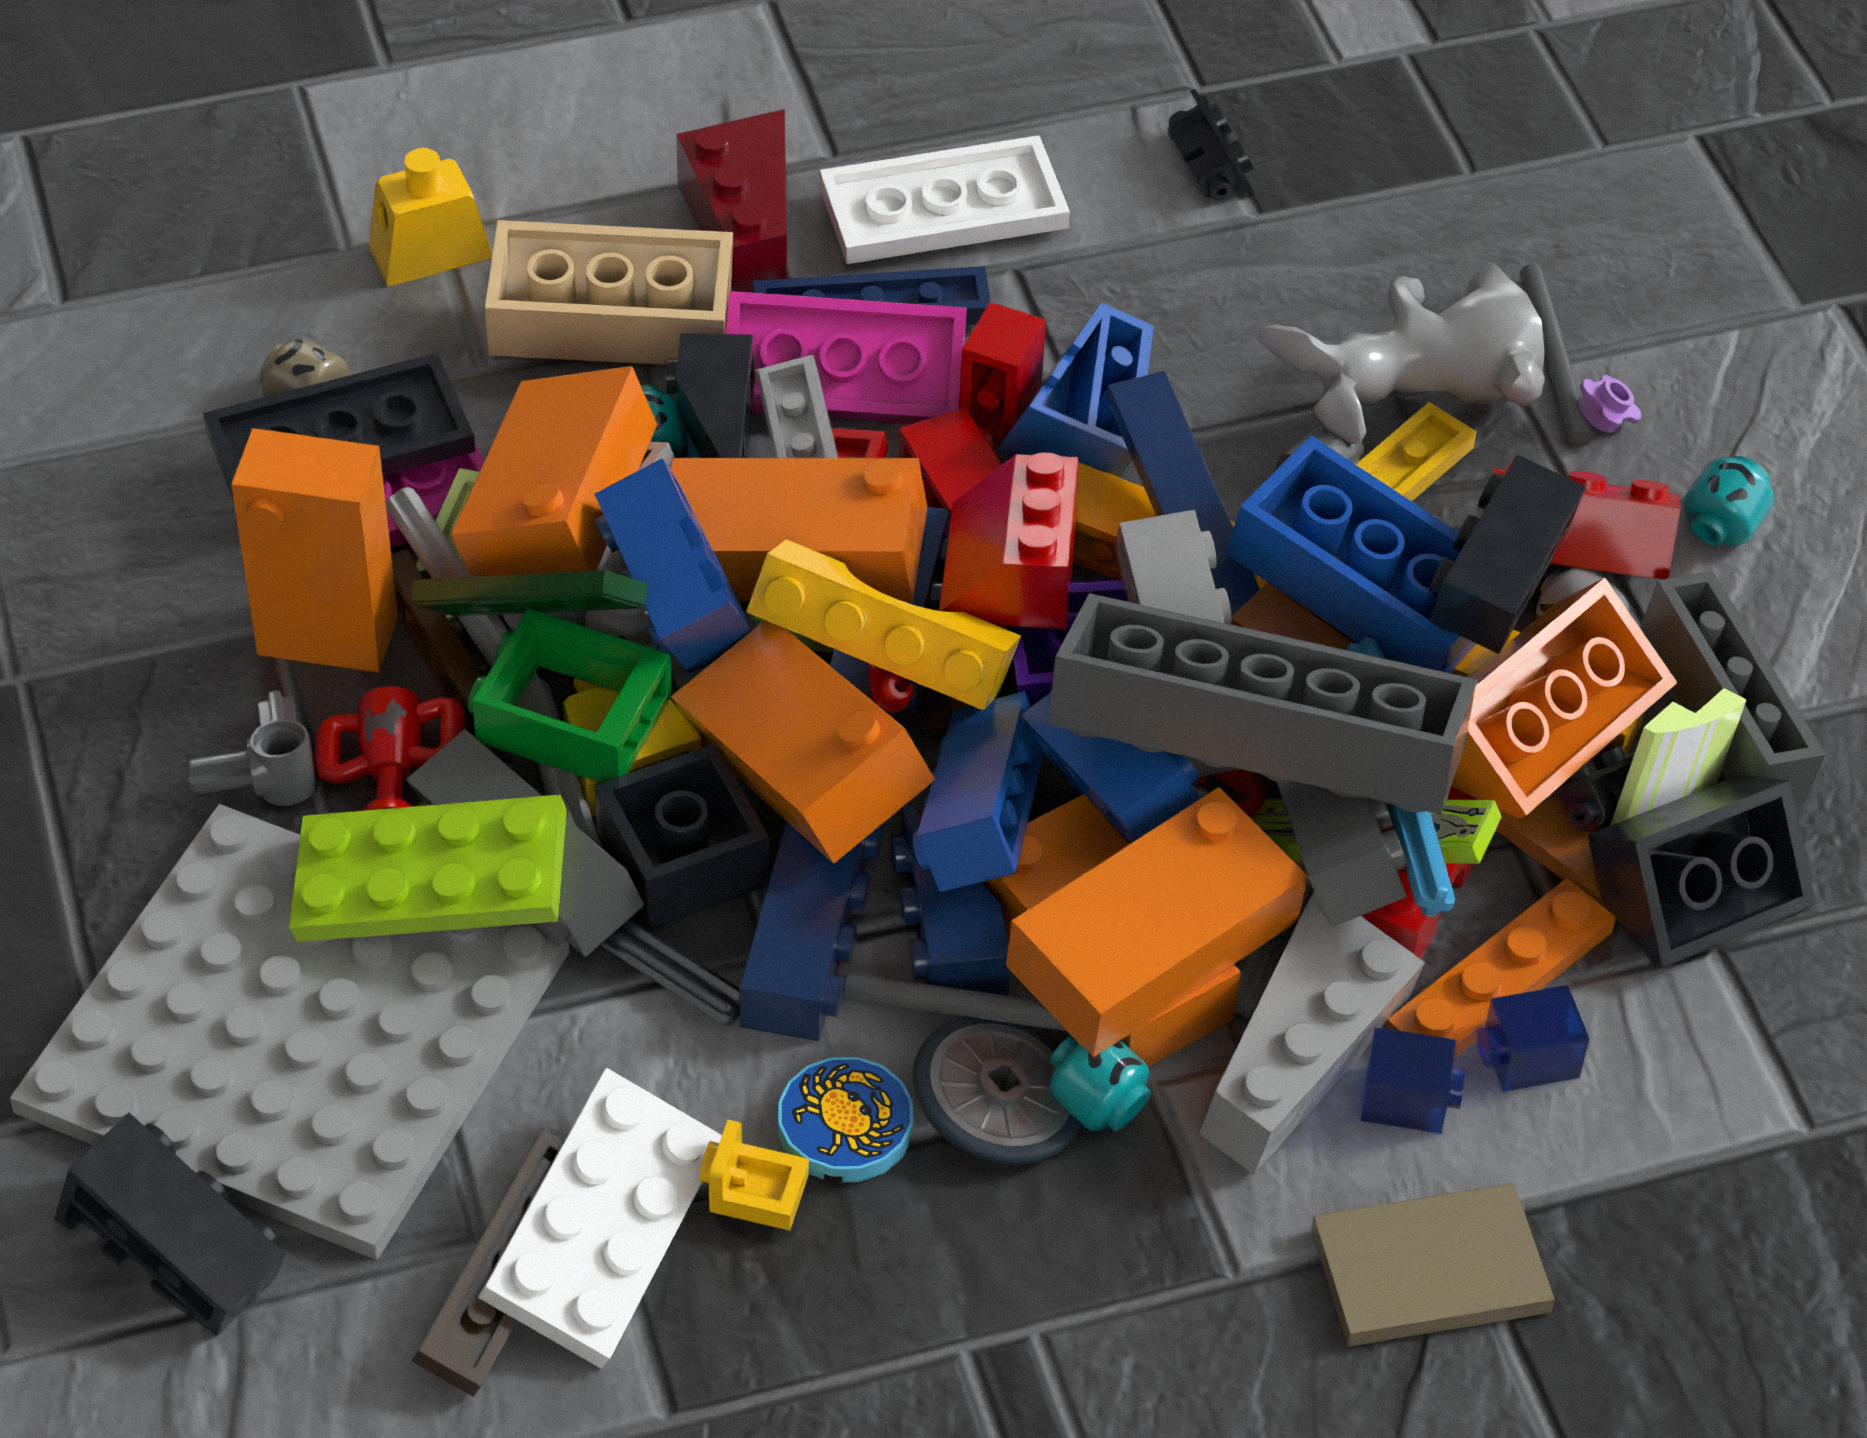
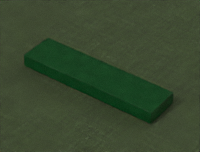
M607 570L413 580L411 602H414L416 606L454 617L525 614L527 609L541 613L639 609L641 606H646L648 583Z

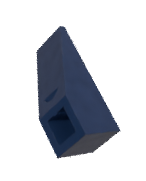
M912 806L902 807L901 834L890 836V849L894 874L905 873L908 885L900 887V908L903 925H915L917 939L909 940L910 965L913 979L924 978L925 984L1008 995L1010 970L1006 967L1008 939L1000 902L982 882L939 892L931 870H923L920 867L914 851L913 834L915 831H918L922 817Z

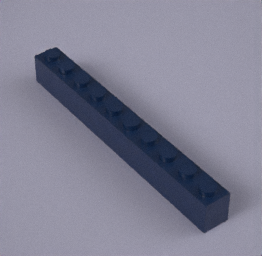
M927 507L928 511L913 602L906 603L939 611L943 583L940 581V578L945 569L949 539V510ZM834 649L830 666L872 700L867 676L869 663ZM909 680V684H914V694L906 708L899 712L885 711L901 724L908 734L910 724L903 722L906 711L916 713L922 687L921 684ZM786 821L740 985L741 1028L819 1041L826 1015L837 1017L842 999L844 978L836 975L840 962L850 964L854 955L857 924L850 922L853 910L865 911L870 890L871 873L864 872L867 859L878 860L884 823L833 864Z

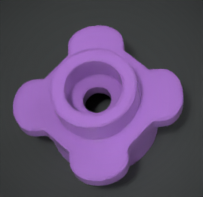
M1603 375L1599 381L1594 382L1590 379H1585L1580 384V391L1583 394L1579 400L1580 411L1585 419L1598 430L1612 433L1624 421L1635 424L1641 418L1639 408L1633 404L1634 397L1632 392L1621 381L1611 376Z

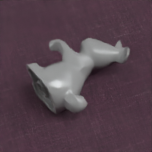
M1491 262L1471 277L1465 297L1440 314L1425 309L1421 305L1425 296L1423 285L1419 279L1405 276L1396 277L1389 284L1388 298L1396 319L1390 331L1376 333L1351 332L1335 345H1326L1297 327L1271 325L1263 327L1259 332L1258 341L1279 360L1302 371L1314 372L1320 375L1325 390L1321 399L1314 406V415L1326 431L1337 435L1350 444H1360L1366 434L1361 406L1369 407L1381 403L1389 393L1411 396L1421 395L1430 391H1443L1456 396L1466 403L1497 405L1511 401L1528 407L1541 396L1545 380L1543 375L1544 341L1542 321L1527 293L1510 280L1497 265Z

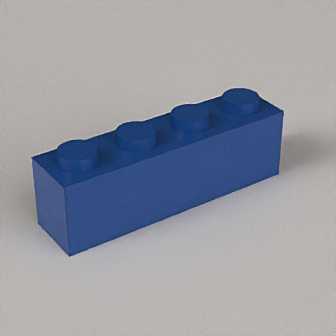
M1025 691L996 698L985 710L969 705L952 711L946 735L940 741L941 753L937 767L932 768V775L935 780L931 784L928 798L924 799L922 803L923 815L919 829L913 834V846L917 861L923 870H931L939 892L1012 875L1016 872L1044 753L1020 716L1031 708Z

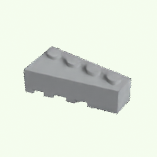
M1313 891L1215 1091L1199 1134L1254 1175L1384 1031L1387 1019L1407 1004L1425 962L1361 916L1331 927L1315 891Z

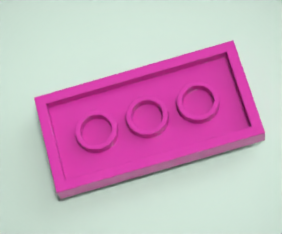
M729 291L725 334L753 335L755 370L813 355L829 418L914 424L959 409L962 347L965 342L967 308ZM756 376L752 413L765 414Z

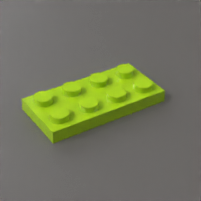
M561 794L303 816L289 923L292 935L296 942L558 922L567 808Z

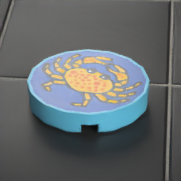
M830 1057L807 1065L788 1081L778 1101V1138L786 1154L808 1158L809 1174L824 1179V1174L832 1177H842V1182H862L882 1175L904 1157L910 1144V1137L913 1132V1100L903 1081L884 1065L860 1057Z

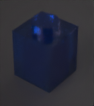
M1568 985L1491 998L1485 1027L1479 1028L1477 1033L1478 1049L1482 1062L1487 1068L1494 1067L1503 1092L1580 1078L1590 1040Z
M1375 1027L1367 1065L1360 1121L1442 1134L1447 1107L1460 1109L1466 1069L1453 1067L1456 1039Z

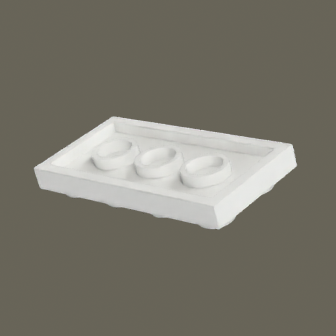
M1039 135L819 170V187L846 265L1069 228L1070 211Z
M606 1068L593 1087L478 1298L602 1369L611 1358L702 1183L700 1182V1169L708 1142L719 1143L722 1135Z

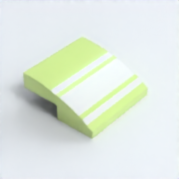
M1723 688L1697 713L1672 702L1643 728L1611 825L1717 784L1746 699Z

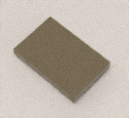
M1514 1183L1313 1215L1311 1230L1348 1347L1552 1313L1555 1299Z

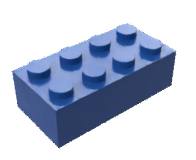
M1310 436L1240 506L1226 554L1356 642L1360 643L1364 637H1371L1377 640L1378 647L1383 651L1384 657L1387 660L1451 673L1477 645L1429 621L1438 597L1428 591L1429 586L1445 556L1454 561L1457 559L1460 552L1453 549L1459 532L1313 436Z

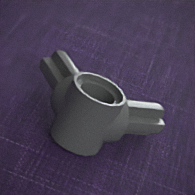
M278 690L269 692L268 699L259 702L258 716L260 727L253 732L250 739L246 740L247 750L189 760L186 771L191 792L199 795L253 786L256 796H262L268 803L278 806H291L311 797L317 787L311 740L305 726L298 722L294 698L281 697V692Z

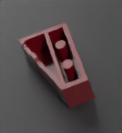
M785 109L676 134L678 186L699 230L733 232L731 291L753 293V281L787 279Z

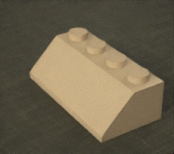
M498 220L484 308L489 356L666 365L668 358H678L680 333H726L729 291H731L733 232Z

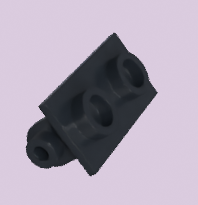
M1196 89L1191 90L1190 92L1197 106L1188 111L1181 110L1172 114L1168 121L1167 132L1188 164L1200 186V190L1204 196L1215 201H1221L1230 196L1232 189L1242 184L1249 197L1254 196L1255 194L1245 176L1246 173L1254 168L1238 139L1230 144L1225 140L1224 137L1232 133L1218 105L1215 103L1206 108Z
M1618 746L1591 758L1568 778L1562 786L1558 787L1543 801L1558 795L1567 818L1574 827L1581 831H1592L1598 828L1601 824L1613 819L1635 753L1626 757L1622 746Z

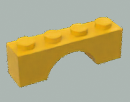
M787 539L767 553L746 611L751 615L981 710H985L1000 693L1021 635L965 612L936 611L892 598L858 580L848 571L845 563Z

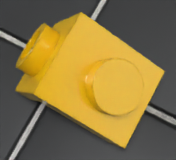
M727 1120L720 1142H708L701 1163L700 1182L709 1184L710 1212L788 1231L791 1230L809 1176V1159L743 1144L742 1123Z

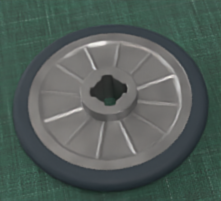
M964 1016L938 1027L923 1042L917 1053L913 1068V1085L922 1112L932 1127L944 1139L973 1157L1004 1165H1025L1040 1162L1062 1151L1074 1139L1081 1127V1123L1054 1099L1049 1090V1083L1056 1069L1050 1063V1058L1059 1045L1032 1026Z

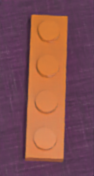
M1566 878L1389 1017L1384 1035L1434 1076L1613 932L1616 916L1570 879Z

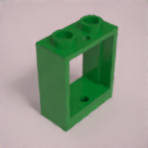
M527 609L515 631L508 630L503 635L497 649L496 662L487 677L479 676L471 689L468 710L474 714L476 739L484 745L600 783L626 775L672 696L670 654ZM539 666L620 692L597 732L515 706Z

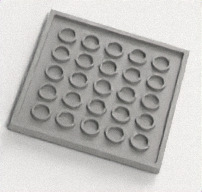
M219 804L11 1095L10 1100L13 1112L91 1145L98 1142L129 1112L143 1125L150 1123L160 1128L173 1142L176 1148V1155L193 1171L202 1170L213 1176L225 1189L229 1201L377 1261L568 956L569 942L564 940L559 946L555 945L536 924L296 942L289 929L300 834Z

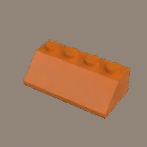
M1606 578L1559 600L1506 644L1500 654H1494L1468 676V678L1477 679L1465 748L1451 787L1478 800H1495L1499 810L1518 819L1524 817L1677 684V681Z

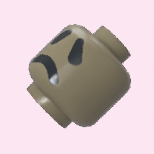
M297 338L285 344L277 345L268 353L260 370V382L263 386L264 397L349 376L350 371L342 357L306 338Z

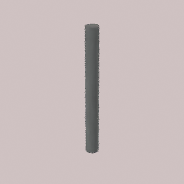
M1528 264L1520 270V279L1524 291L1527 293L1542 321L1544 360L1569 444L1573 447H1582L1591 442V430L1588 421L1579 408L1581 397L1542 268L1538 264Z
M853 973L848 974L845 981L844 995L847 1000L1067 1031L1036 999Z

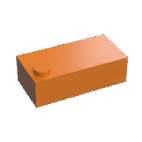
M632 366L521 381L451 533V537L470 577L593 571L598 569L607 544L595 522V519L603 515V512L594 494L639 470L657 427V422Z
M252 428L231 486L257 655L380 673L398 619L379 446Z
M673 458L671 471L677 477L738 601L751 600L767 553L787 539L845 563L848 571L869 587L897 600L913 602L928 511L918 458Z
M766 620L671 696L682 714L699 733L703 747L716 743L732 773L833 864L935 780L906 729L788 630Z
M1218 787L1013 919L1011 922L1006 967L1092 1057H1095L1297 923L1308 875Z
M1085 794L1027 823L1015 874L982 882L1001 904L1008 940L1013 919L1129 845ZM1232 965L1123 1038L1122 1041L1149 1067L1235 1019L1241 971L1235 965Z

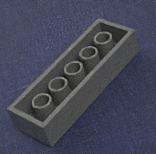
M1089 593L1055 658L1047 725L1068 729L1073 734L1081 737L1093 738L1099 736L1130 743L1146 752L1165 751L1195 758L1201 763L1212 767L1230 766L1261 773L1265 777L1277 782L1296 781L1322 787L1343 797L1361 796L1392 803L1408 812L1418 813L1427 811L1441 815L1465 748L1477 679Z

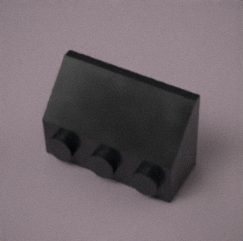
M1738 775L1587 835L1601 898L1653 965L1657 967H1666L1816 904L1790 780Z

